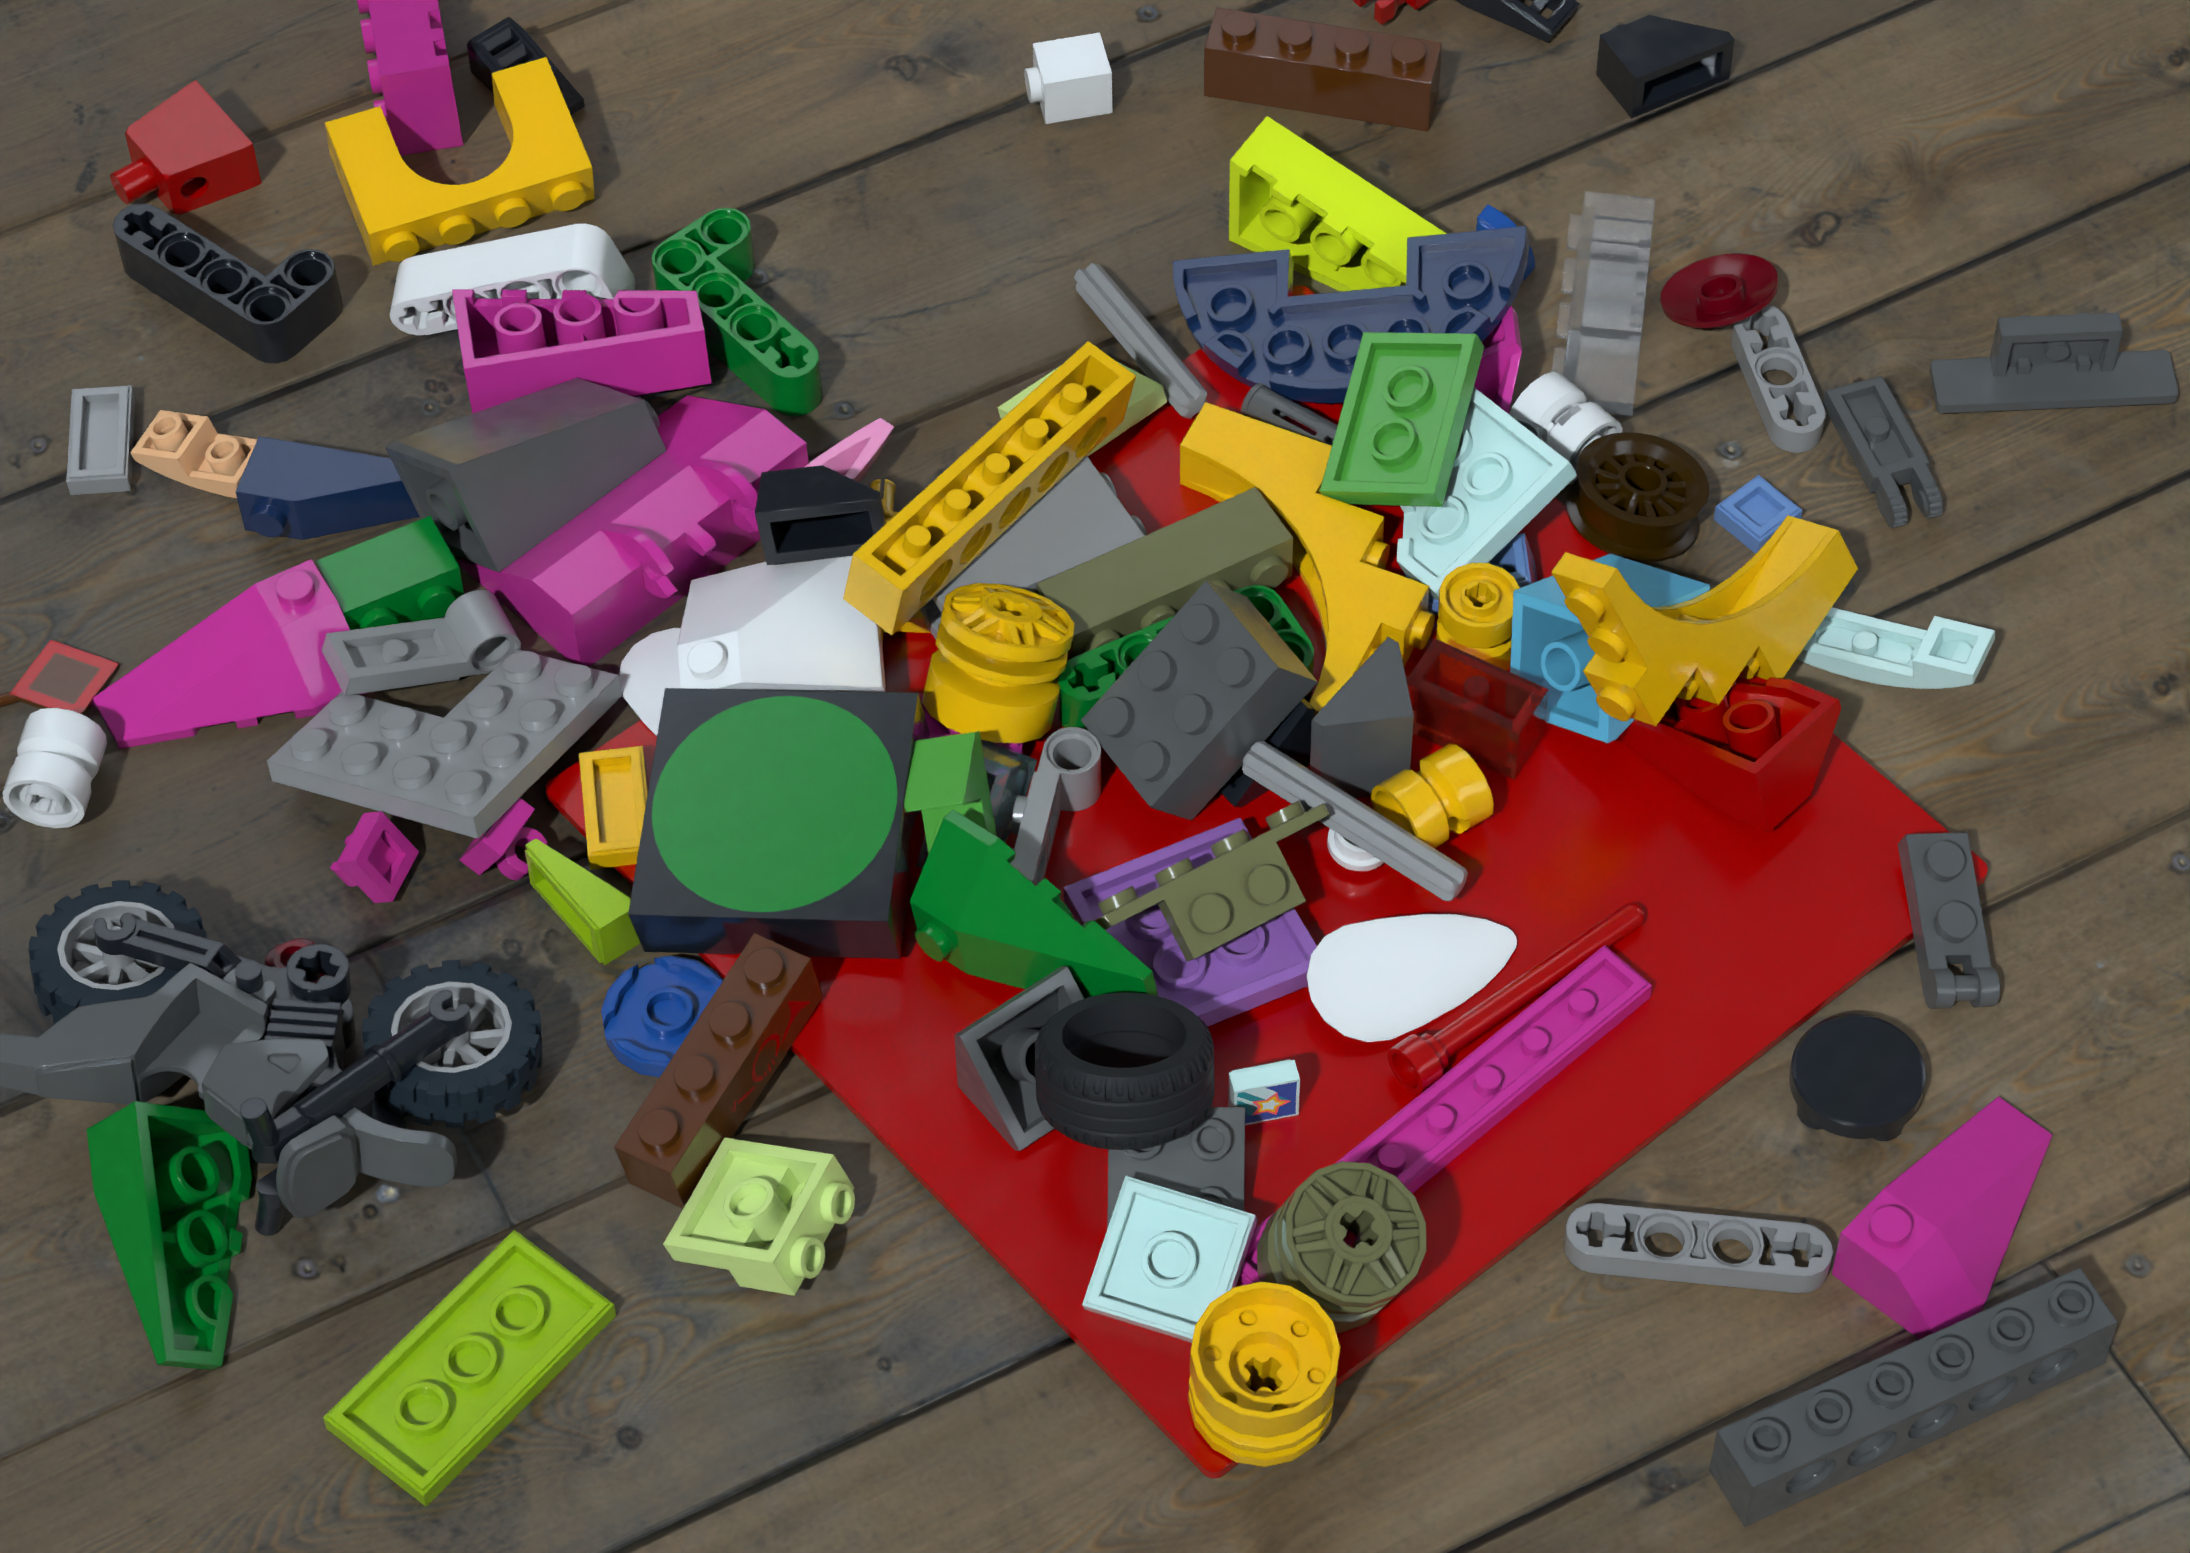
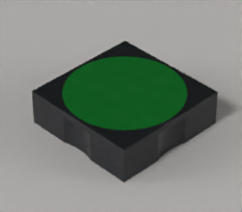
M665 688L628 912L644 952L742 953L755 933L797 953L811 957L900 959L911 881L908 861L909 841L916 817L920 810L905 812L904 800L914 742L929 738L930 736L918 693Z

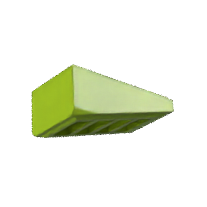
M534 839L525 845L530 884L599 963L607 965L640 944L628 916L631 898L540 840Z

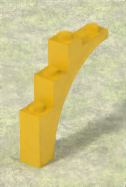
M1205 402L1180 444V484L1208 495L1219 502L1256 487L1292 535V564L1310 591L1320 616L1326 643V657L1321 676L1309 703L1315 709L1316 716L1387 637L1399 643L1403 666H1405L1414 647L1421 650L1425 647L1435 621V615L1428 612L1429 585L1384 570L1390 553V545L1383 543L1384 516L1322 495L1320 488L1332 448L1331 445Z
M1787 515L1763 547L1731 577L1710 591L1691 600L1670 606L1650 607L1629 587L1617 568L1567 552L1564 553L1551 573L1566 597L1564 600L1566 607L1577 616L1589 637L1587 639L1588 645L1595 652L1583 672L1597 695L1596 702L1598 706L1617 720L1628 721L1632 718L1657 726L1676 697L1685 700L1696 697L1719 705L1738 676L1746 679H1751L1753 676L1766 680L1769 677L1783 679L1854 576L1858 567L1839 530Z

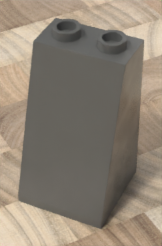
M575 378L399 438L385 447L420 518L432 517L450 552L498 573L667 451L657 430L660 426L659 418L647 401L640 397L636 398L613 390L608 386H601L580 378Z

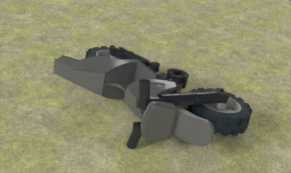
M130 880L112 881V887L99 889L98 884L82 888L80 889L81 895L73 899L67 895L54 904L55 911L51 916L44 914L39 919L36 925L37 937L31 936L29 941V963L38 1005L45 1016L52 1014L54 1025L39 1037L0 1033V1087L36 1094L43 1098L129 1105L134 1101L147 1102L164 1092L183 1075L190 1077L196 1083L199 1097L204 1100L205 1112L212 1121L241 1144L252 1150V1158L256 1162L278 1163L276 1169L261 1178L256 1184L259 1203L255 1219V1229L264 1236H272L280 1231L285 1208L293 1216L303 1218L312 1217L350 1191L356 1182L359 1172L383 1180L415 1186L439 1187L449 1183L454 1177L457 1165L454 1144L448 1138L438 1133L405 1129L406 1124L414 1119V1122L422 1125L432 1126L433 1121L445 1122L446 1127L456 1128L464 1127V1121L477 1119L478 1124L496 1118V1111L503 1107L507 1111L511 1110L521 1102V1093L524 1090L529 1092L532 1090L538 1079L537 1068H541L543 1063L541 1016L539 1010H535V1001L527 988L520 990L517 986V979L505 971L500 975L491 972V965L474 962L472 967L460 966V960L442 961V967L429 969L428 964L412 968L410 976L404 979L397 976L385 985V993L382 997L379 995L374 996L368 1006L369 1018H364L362 1023L364 1056L344 1069L343 1064L346 1061V1050L355 1039L353 1006L348 998L351 992L349 964L342 951L330 945L314 944L296 951L290 957L285 968L263 965L254 960L236 955L224 943L207 939L206 930L203 929L202 918L199 912L194 907L188 910L186 899L174 891L166 894L161 892L160 885L143 882L142 887L131 886ZM78 961L92 964L77 972L73 970L74 965ZM158 967L157 970L152 972L151 974H149L143 969ZM320 974H326L325 976L320 977L317 984L312 983L313 981H316L319 978ZM104 979L103 984L97 983ZM479 1024H482L492 1029L474 1031ZM495 1048L487 1056L477 1051L479 1049Z

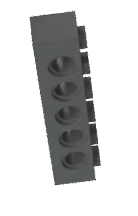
M2078 1268L1717 1430L1709 1471L1743 1526L1746 1527L2104 1364L2118 1322L2082 1269Z

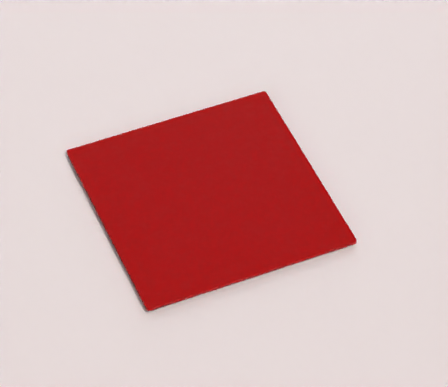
M1298 285L1293 287L1292 296L1315 294L1306 286ZM1201 348L1182 360L1184 365L1206 389V400L1208 403L1241 414L1242 403L1252 387L1241 383L1224 372L1208 358ZM1168 400L1162 407L1088 456L1097 471L1107 474L1111 479L1117 498L1130 516L1135 515L1141 520L1147 535L1220 503L1208 495L1180 484V444L1199 413L1197 412L1191 419L1183 418ZM1292 400L1338 425L1344 403H1312ZM1287 416L1284 418L1285 421L1312 435L1317 434L1316 431ZM1555 497L1518 533H1525L1535 560L1538 581L1553 576L1551 572L1565 552L1589 560H1595L1609 554L1589 543L1577 532L1570 522L1566 506ZM1350 504L1384 516L1383 543L1390 545V553L1384 570L1406 577L1396 561L1398 539L1403 537L1404 512L1401 507L1396 505ZM1292 564V577L1285 579L1273 590L1283 599L1314 648L1313 677L1319 683L1326 657L1324 633L1320 616L1310 591ZM1435 615L1434 626L1427 644L1422 650L1414 647L1404 666L1414 715L1410 770L1416 773L1421 771L1420 760L1448 744H1454L1471 756L1486 778L1494 802L1493 814L1461 834L1449 831V839L1444 844L1435 848L1466 868L1468 874L1463 889L1452 901H1444L1386 863L1369 871L1346 869L1339 865L1330 855L1327 846L1330 828L1319 821L1276 843L1306 900L1295 906L1294 909L1317 946L1324 936L1344 925L1381 918L1421 914H1457L1485 919L1512 930L1516 936L1517 945L1506 965L1483 989L1461 1005L1431 1022L1392 1040L1364 1042L1342 1035L1323 1020L1311 1001L1308 986L1208 1026L1214 1044L1215 1093L1211 1107H1228L1229 1072L1233 1070L1290 1059L1295 1060L1300 1077L1299 1115L1245 1125L1244 1212L1256 1215L1258 1220L1257 1227L1276 1212L1296 1188L1318 1169L1335 1164L1420 1095L1411 1093L1397 1080L1388 1062L1387 1053L1389 1049L1410 1035H1417L1419 1037L1425 1033L1432 1036L1627 903H1635L1643 909L1644 921L1638 928L1610 946L1609 949L1652 985L1649 1000L1412 1193L1426 1222L1427 1251L1417 1275L1369 1322L1354 1329L1336 1333L1340 1345L1336 1387L1913 938V931L1898 843L1905 834L1950 832L1835 734H1832L1811 795L1768 833L1720 812L1619 739L1605 743L1510 710V668L1500 676L1485 681H1469L1454 676L1441 665L1436 655L1438 615ZM895 632L892 636L889 633H883L882 650L886 692L924 693L932 654L939 650L935 644L936 639L931 633ZM1738 676L1736 679V683L1765 686L1768 681L1753 676L1751 679ZM1318 683L1313 687L1312 696H1313V694H1314V691H1315V689H1316ZM1059 697L1051 729L1040 739L1023 743L1022 761L984 760L996 835L1010 848H1015L1018 834H1014L1011 831L1016 798L1018 795L1028 796L1033 773L1038 770L1045 741L1052 733L1064 728L1059 718ZM640 720L594 751L643 746L647 789H649L657 736ZM1101 746V795L1087 809L1081 811L1061 810L1044 878L1061 891L1059 899L1065 904V886L1235 819L1241 818L1253 839L1270 830L1265 819L1266 817L1291 805V803L1269 790L1240 808L1234 807L1218 791L1191 821L1150 808ZM579 760L549 780L546 785L548 800L586 838ZM1371 796L1355 798L1373 809ZM920 810L912 828L909 841L908 861L911 881L901 958L806 956L812 961L823 998L790 1049L1206 1477L1220 1478L1239 1463L1212 1449L1195 1428L1188 1403L1192 1343L1087 1311L1082 1306L1107 1232L1108 1149L1079 1143L1066 1137L1054 1128L1021 1151L1014 1150L958 1087L954 1035L1025 989L966 974L944 959L942 961L932 959L918 944L915 937L917 927L910 899L929 855L922 811ZM1971 851L1978 888L1986 880L1988 866ZM636 864L614 867L633 887ZM741 953L697 954L724 980ZM1548 990L1448 1058V1066L1443 1069V1075ZM1250 1386V1390L1254 1392L1257 1391L1252 1386ZM1268 1386V1388H1270L1274 1392V1388Z

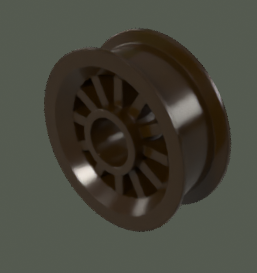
M1635 432L1613 433L1602 436L1590 442L1582 450L1576 464L1577 479L1571 485L1567 494L1566 510L1570 522L1585 540L1606 553L1634 561L1668 559L1682 553L1692 544L1698 531V515L1708 501L1709 482L1700 464L1689 453L1662 438Z

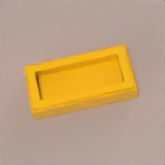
M643 746L579 753L590 870L636 864L648 796Z

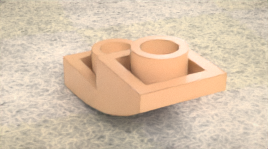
M160 410L130 453L136 462L170 479L210 493L237 499L235 491L257 439L218 434L208 416Z

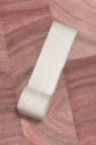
M573 224L412 256L403 260L399 264L390 319L399 330L417 336L431 335L458 329L452 289L474 290L475 298L501 299L502 290H527L528 299H561L563 290H586L588 295L597 299H614L619 290H635L636 281L611 237L604 230L590 224Z

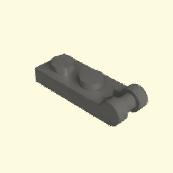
M1968 832L1905 834L1898 843V850L1923 995L1927 1007L1930 1009H1947L1953 1007L1954 1003L1958 1001H1969L1974 1008L1996 1006L2000 996V983L1996 970L1991 966ZM1947 964H1962L1964 975H1953L1952 971L1948 969Z

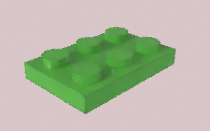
M1363 332L1321 484L1320 492L1322 495L1347 504L1443 506L1484 350V345L1477 334Z

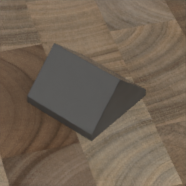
M1387 637L1312 719L1310 770L1354 798L1371 796V791L1376 785L1404 769L1410 770L1414 715L1398 642Z
M1067 966L1059 967L954 1035L958 1087L1009 1145L1017 1151H1021L1054 1129L1044 1119L1036 1100L1035 1044L1039 1031L1051 1017L1068 1005L1084 999Z

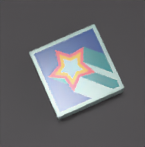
M1289 1059L1229 1072L1228 1107H1245V1125L1299 1115L1300 1077L1295 1060Z

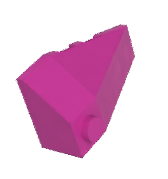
M310 559L255 583L92 699L119 749L193 737L201 727L236 721L237 729L257 726L258 717L294 712L296 719L316 716L342 691L322 653L326 633L348 631L350 629L338 601L314 562Z

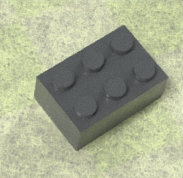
M1205 581L1081 721L1098 739L1102 748L1150 808L1192 821L1243 765L1242 761L1246 753L1255 742L1265 741L1318 681L1246 596Z

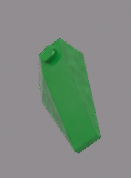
M134 1101L86 1129L94 1195L157 1365L215 1370L222 1366L233 1300V1292L228 1286L231 1259L240 1253L243 1233L236 1230L240 1203L249 1199L252 1175L248 1147L241 1144L212 1121L205 1110Z

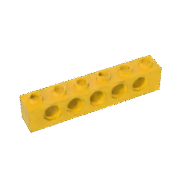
M1087 341L853 553L843 599L892 636L1124 421L1136 375Z

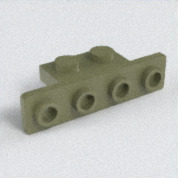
M1299 800L1266 817L1265 819L1270 827V830L1250 840L1244 828L1210 846L1215 856L1214 859L1194 868L1188 857L1154 874L1159 887L1138 897L1134 887L1131 886L1097 903L1103 915L1094 921L1106 930L1158 904L1186 961H1191L1306 901L1276 842L1330 814L1324 803L1305 811Z

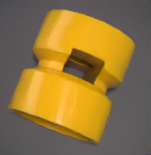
M1469 563L1455 568L1446 575L1440 586L1436 655L1441 665L1454 676L1469 681H1485L1500 676L1510 668L1513 591L1520 587L1516 579L1503 568L1489 563Z
M1448 744L1420 760L1421 771L1416 773L1413 770L1404 769L1379 783L1371 791V802L1374 811L1433 848L1439 847L1449 839V831L1461 834L1486 820L1493 814L1494 808L1492 793L1482 771L1465 750L1454 744Z

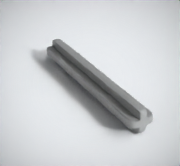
M1091 263L1086 269L1079 268L1074 275V280L1077 282L1075 287L1079 295L1150 379L1163 385L1166 399L1180 416L1191 419L1197 412L1199 413L1204 403H1208L1206 400V389L1102 266Z
M1257 741L1246 753L1242 761V771L1245 775L1291 804L1300 800L1305 811L1324 803L1330 815L1318 820L1319 822L1444 901H1452L1463 889L1468 874L1465 867L1265 741Z

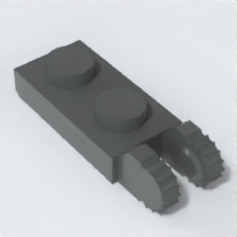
M1883 376L1826 390L1823 406L1870 493L1875 492L1878 509L1882 517L1885 518L1888 527L1892 529L1903 526L1908 521L1906 503L1898 488L1899 485L1907 483L1911 485L1913 499L1917 507L1920 508L1923 517L1929 519L1942 515L1943 499L1929 471L1930 462Z

